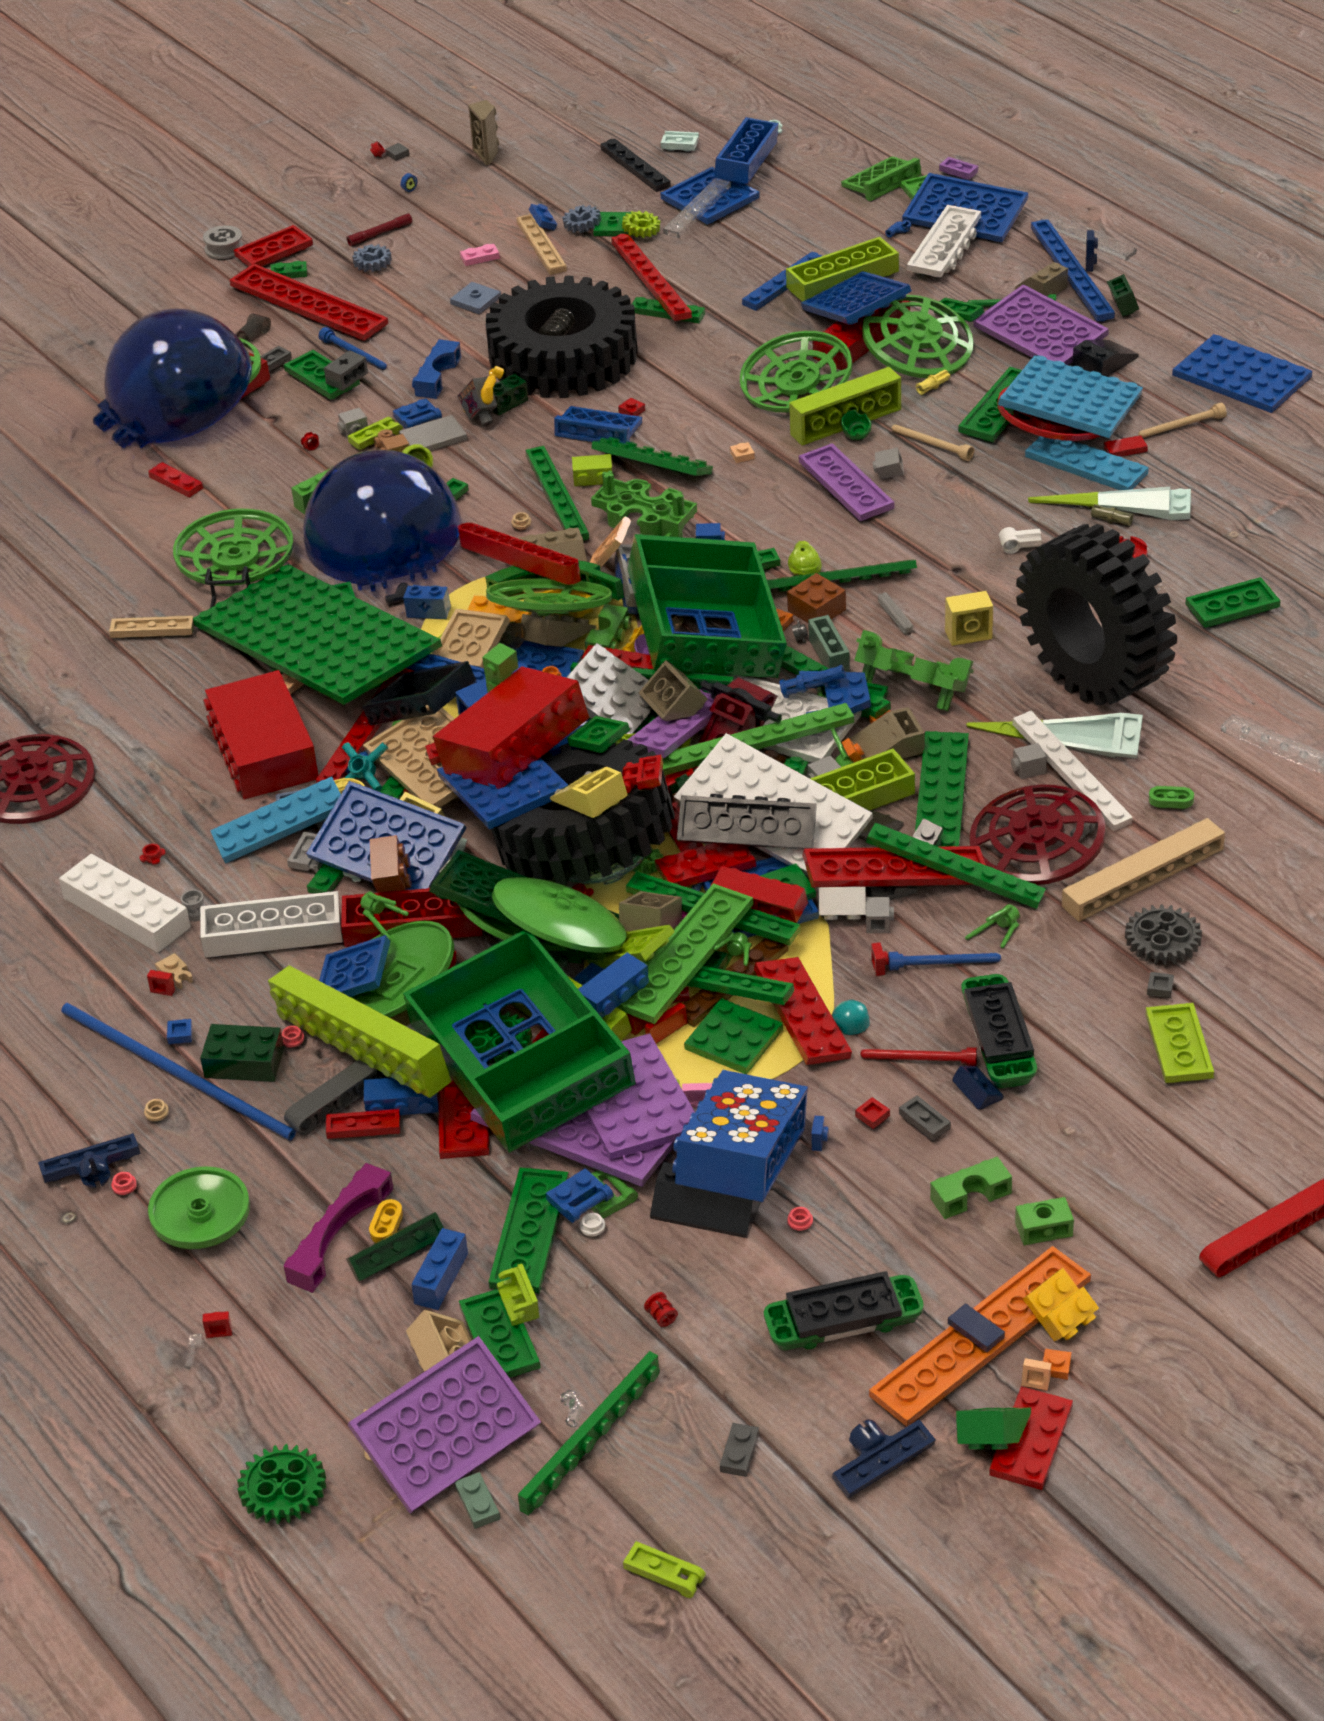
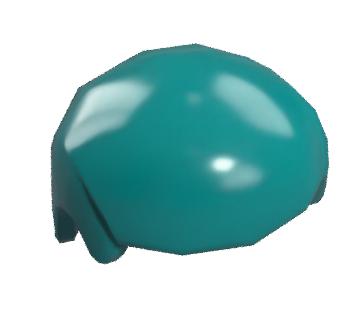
M852 999L842 1001L832 1012V1017L837 1026L846 1035L859 1034L870 1026L868 1010L859 1001Z

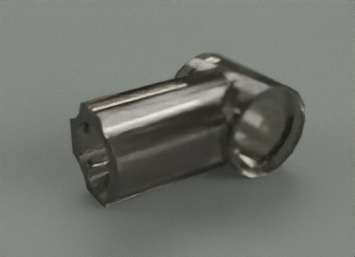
M251 313L247 318V323L236 332L238 338L250 342L260 332L267 333L270 330L271 319Z

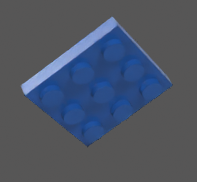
M384 935L326 954L319 981L351 998L357 994L379 988L391 941Z

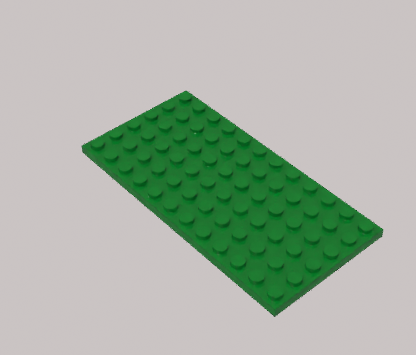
M289 564L280 567L274 573L266 575L258 582L250 584L248 588L234 593L228 599L218 602L212 608L202 611L193 618L194 626L343 705L442 647L440 638Z

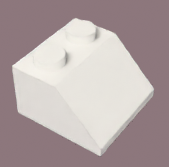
M818 887L819 915H824V920H838V915H847V919H861V915H866L865 887Z

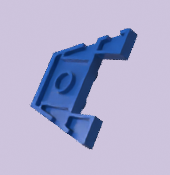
M799 671V674L807 676L820 671ZM845 672L846 678L812 687H825L828 708L847 703L854 714L871 707L866 676L863 672Z

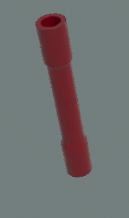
M407 213L368 230L346 237L349 246H353L387 231L411 224L413 220L411 215Z

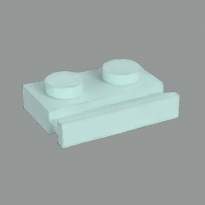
M665 131L661 141V149L668 151H695L699 140V132Z

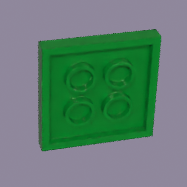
M721 998L684 1042V1047L687 1051L743 1074H748L781 1033L783 1022Z

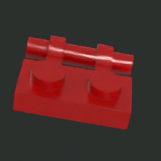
M662 755L639 758V763L635 764L632 762L626 763L622 769V776L627 793H630L635 785H637L638 790L644 788L653 789L661 786L663 771Z

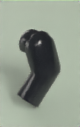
M400 583L394 594L385 596L387 605L390 606L404 602L403 597L409 585L407 583Z

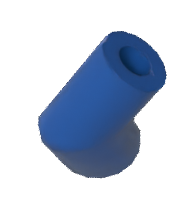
M908 220L896 222L885 231V234L891 238L896 233H906L910 230L911 223Z

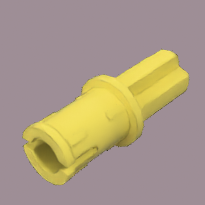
M943 370L935 375H929L926 380L916 384V387H919L916 388L917 392L923 395L931 389H937L940 384L949 380L950 374L947 370Z

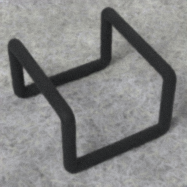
M246 566L243 567L242 579L213 581L211 569H207L205 584L210 585L212 599L210 608L215 605L216 600L214 585L241 584L246 580L248 588L250 579Z

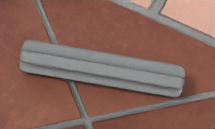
M886 592L879 594L878 602L904 634L912 633L914 625Z

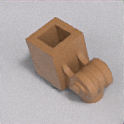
M388 429L380 431L378 436L374 438L376 449L380 448L381 457L386 459L389 466L395 464L401 452L410 446L404 434L393 436L392 431Z

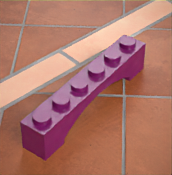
M365 1163L359 1171L355 1172L351 1182L341 1190L336 1201L328 1206L324 1216L319 1222L314 1224L312 1231L299 1243L294 1254L286 1259L284 1271L287 1283L311 1293L315 1291L326 1276L324 1256L332 1239L354 1216L373 1205H379L382 1201H385L394 1189L391 1172Z

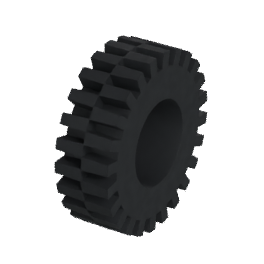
M554 276L546 277V285L541 286L536 279L527 282L528 290L518 285L511 288L512 296L505 293L498 297L499 303H492L490 313L486 314L485 325L491 369L495 366L504 369L503 376L498 379L499 381L513 374L527 381L528 395H531L536 389H539L541 398H549L552 391H559V398H569L568 390L575 389L579 396L588 395V386H592L596 391H601L605 389V380L612 384L619 382L620 374L627 375L631 371L630 365H635L638 348L634 305L631 304L628 295L622 296L621 289L616 286L609 289L608 283L602 280L594 286L590 277H583L580 283H574V276H565L563 283H556Z
M1083 524L1042 544L1026 555L1028 560L1021 563L1019 568L1024 575L1018 577L1016 581V587L1022 590L1023 593L1016 596L1017 606L1028 610V612L1020 616L1022 626H1030L1033 629L1034 633L1027 636L1030 645L1040 644L1043 650L1037 658L1042 665L1048 662L1054 665L1050 673L1052 678L1058 681L1066 677L1064 689L1071 694L1079 690L1080 699L1085 702L1094 699L1095 705H1104L1107 702L1111 705L1160 679V676L1169 670L1170 667L1167 664L1173 661L1175 657V652L1170 647L1177 644V634L1168 630V628L1176 624L1175 614L1163 611V607L1170 604L1171 600L1168 593L1158 594L1154 587L1162 582L1159 574L1156 572L1148 576L1145 572V568L1150 563L1148 558L1144 554L1136 558L1133 557L1135 544L1129 539L1119 543V532L1111 529L1105 532L1103 525L1095 524L1089 527V524ZM1089 603L1097 613L1102 624V627L1096 620L1094 614L1092 613Z
M622 740L617 746L614 743L602 753L586 749L572 750L568 743L560 746V754L552 756L548 751L540 758L570 785L583 777L586 772H594L604 767L612 768L622 774V769L626 763H639V758L655 756L656 753L654 751L648 753L647 746L643 744L634 747L632 741ZM662 771L661 786L653 789L644 788L638 790L637 785H635L631 792L627 793L628 796L594 818L551 801L492 828V834L502 865H506L508 870L528 878L534 876L535 879L549 881L554 876L555 882L562 885H567L571 875H577L579 883L590 881V872L599 870L602 877L613 874L611 865L616 863L624 869L634 864L633 854L644 858L652 852L650 844L660 845L665 840L663 832H670L673 827L671 820L675 818L664 772Z

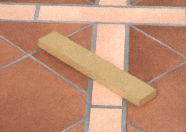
M532 214L517 217L518 226L549 275L566 272V264L543 228L539 227Z

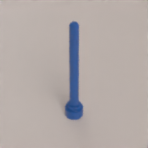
M323 327L320 330L318 337L324 343H334L347 351L350 350L366 357L367 362L382 370L387 368L385 362L338 338L330 328Z
M888 952L889 971L903 968L904 965L999 962L1001 955L999 953L903 956V954L898 952Z

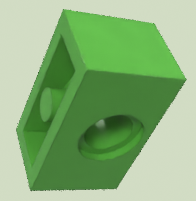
M1065 1197L1026 1203L1016 1206L1015 1224L1023 1246L1073 1236L1074 1218Z

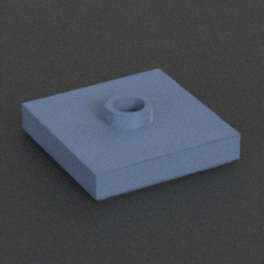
M471 282L450 298L451 305L481 314L499 299L501 291Z

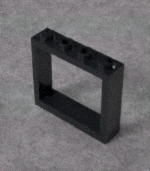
M468 661L406 672L365 703L362 708L370 725L432 715L454 699L456 691L470 686L476 681V678Z

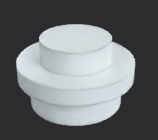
M588 1213L583 1216L580 1222V1230L586 1236H598L605 1230V1221L597 1213Z

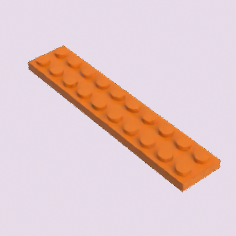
M1054 1246L1050 1247L973 1308L1005 1331V1338L990 1351L985 1352L950 1326L869 1389V1397L906 1427L911 1425L1039 1323V1320L1023 1300L1025 1296L1062 1268H1064L1078 1289L1091 1281V1274Z

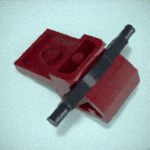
M739 677L727 686L719 682L711 684L705 680L701 683V689L710 692L714 701L709 710L713 714L699 743L721 738L726 733L731 735L764 726V723L769 719L776 723H780L782 720L781 714L771 711L778 696Z

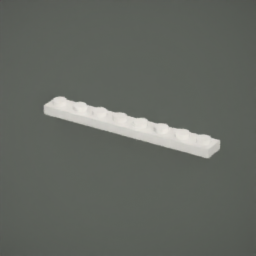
M1032 711L1013 718L1012 725L1031 745L1039 743L1047 756L1046 761L1074 790L1085 794L1096 803L1104 814L1105 823L1113 832L1132 824L1133 817Z

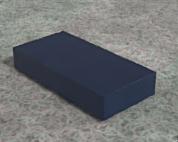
M966 1303L948 1317V1324L985 1352L990 1351L1005 1338V1331Z

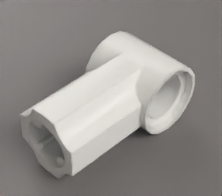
M1007 527L999 533L1002 549L1007 554L1016 553L1022 548L1041 546L1040 529L1016 531L1012 527Z

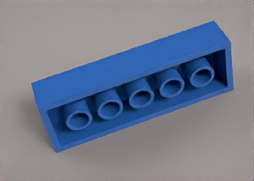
M745 117L716 157L714 178H719L722 181H735L738 184H748L776 145L779 123Z

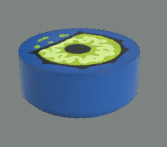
M410 173L405 174L401 179V188L407 192L413 191L417 186V177Z

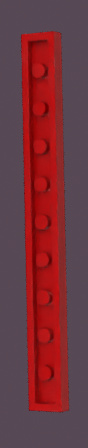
M619 234L618 236L611 237L612 245L674 321L692 318V311L628 234Z
M405 668L397 674L393 675L392 677L388 678L382 683V685L379 687L375 695L381 692L384 688H386L394 680L400 677L403 673L412 672L414 670ZM363 711L316 778V783L332 777L333 780L345 778L350 758L342 746L345 743H350L357 754L363 752V744L373 738L381 724L370 725Z

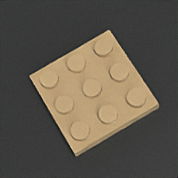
M456 609L440 637L442 647L433 651L432 654L459 662L468 661L470 665L484 668L482 657L498 645L510 619L507 615Z

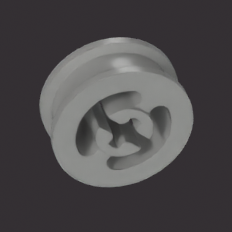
M217 226L207 230L203 235V241L206 244V255L214 259L235 257L234 249L243 246L242 241H240L242 239L241 230L234 226Z

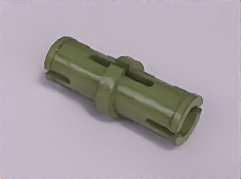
M1094 504L1091 510V517L1107 520L1111 524L1114 522L1130 527L1133 522L1134 516L1132 513L1122 512L1114 507L1106 508Z

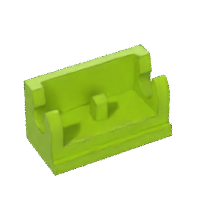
M523 1264L499 1273L500 1279L511 1277L506 1281L497 1283V1289L512 1326L540 1318L538 1300Z

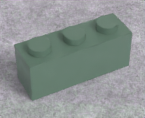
M826 615L809 619V641L822 664L829 669L843 665L845 672H850V652L830 617Z

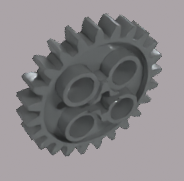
M1163 904L1160 905L1159 909L1151 905V910L1149 911L1143 907L1142 913L1136 911L1134 917H1129V923H1126V945L1131 946V952L1137 951V957L1144 955L1146 962L1150 959H1154V964L1162 960L1164 965L1167 964L1168 960H1171L1173 964H1176V959L1184 962L1185 956L1192 958L1193 952H1198V946H1201L1202 930H1200V923H1196V917L1189 918L1190 912L1182 914V908H1178L1175 911L1172 905L1168 909H1165Z

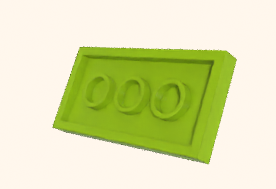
M671 925L627 931L622 947L608 952L603 962L589 959L587 962L607 968L626 953L631 954L642 962H647L654 956L653 952L669 942L668 938L675 931Z
M1194 1003L1146 1007L1145 1015L1165 1083L1213 1079L1214 1069Z

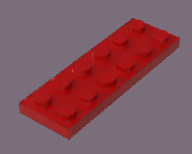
M799 957L756 962L754 971L758 977L794 984L795 991L785 1005L772 1004L806 1065L851 1059V1048Z

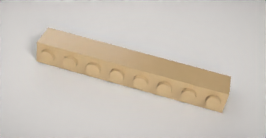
M1208 818L1197 822L1073 885L1067 886L1062 890V907L1080 922L1224 850L1225 832Z

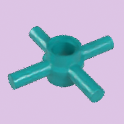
M382 742L368 756H362L356 753L350 743H345L342 748L350 758L348 768L351 771L345 778L367 780L373 790L379 792L382 786L374 777L376 773L374 762L389 747Z

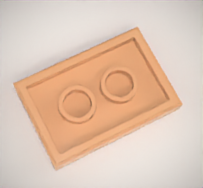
M623 517L593 553L590 563L600 565L601 569L622 544L631 522L629 518Z

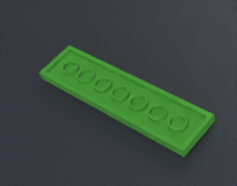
M713 883L674 929L675 932L668 938L669 942L665 946L658 948L654 956L647 961L649 983L643 989L633 994L627 1001L617 1006V1008L627 1014L655 1024L715 952L714 947L724 941L753 906V897Z

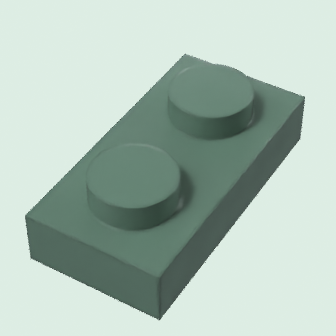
M480 1472L454 1482L455 1489L474 1529L500 1520L499 1511Z

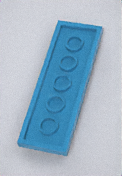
M1040 436L1025 450V457L1117 490L1134 489L1148 474L1149 467L1075 441L1057 440Z
M329 777L210 831L226 864L326 819L341 794L333 778Z

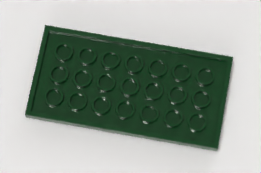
M458 850L432 882L429 892L435 894L438 898L451 900L460 907L471 908L483 916L498 919L505 925H513L522 929V931L525 930L508 919L497 908L492 898V892L495 885L503 879L528 877ZM610 911L612 914H614V915L619 919V914H618V913H615V912H613V911ZM565 947L570 951L583 953L592 960H600L602 962L608 952H586Z

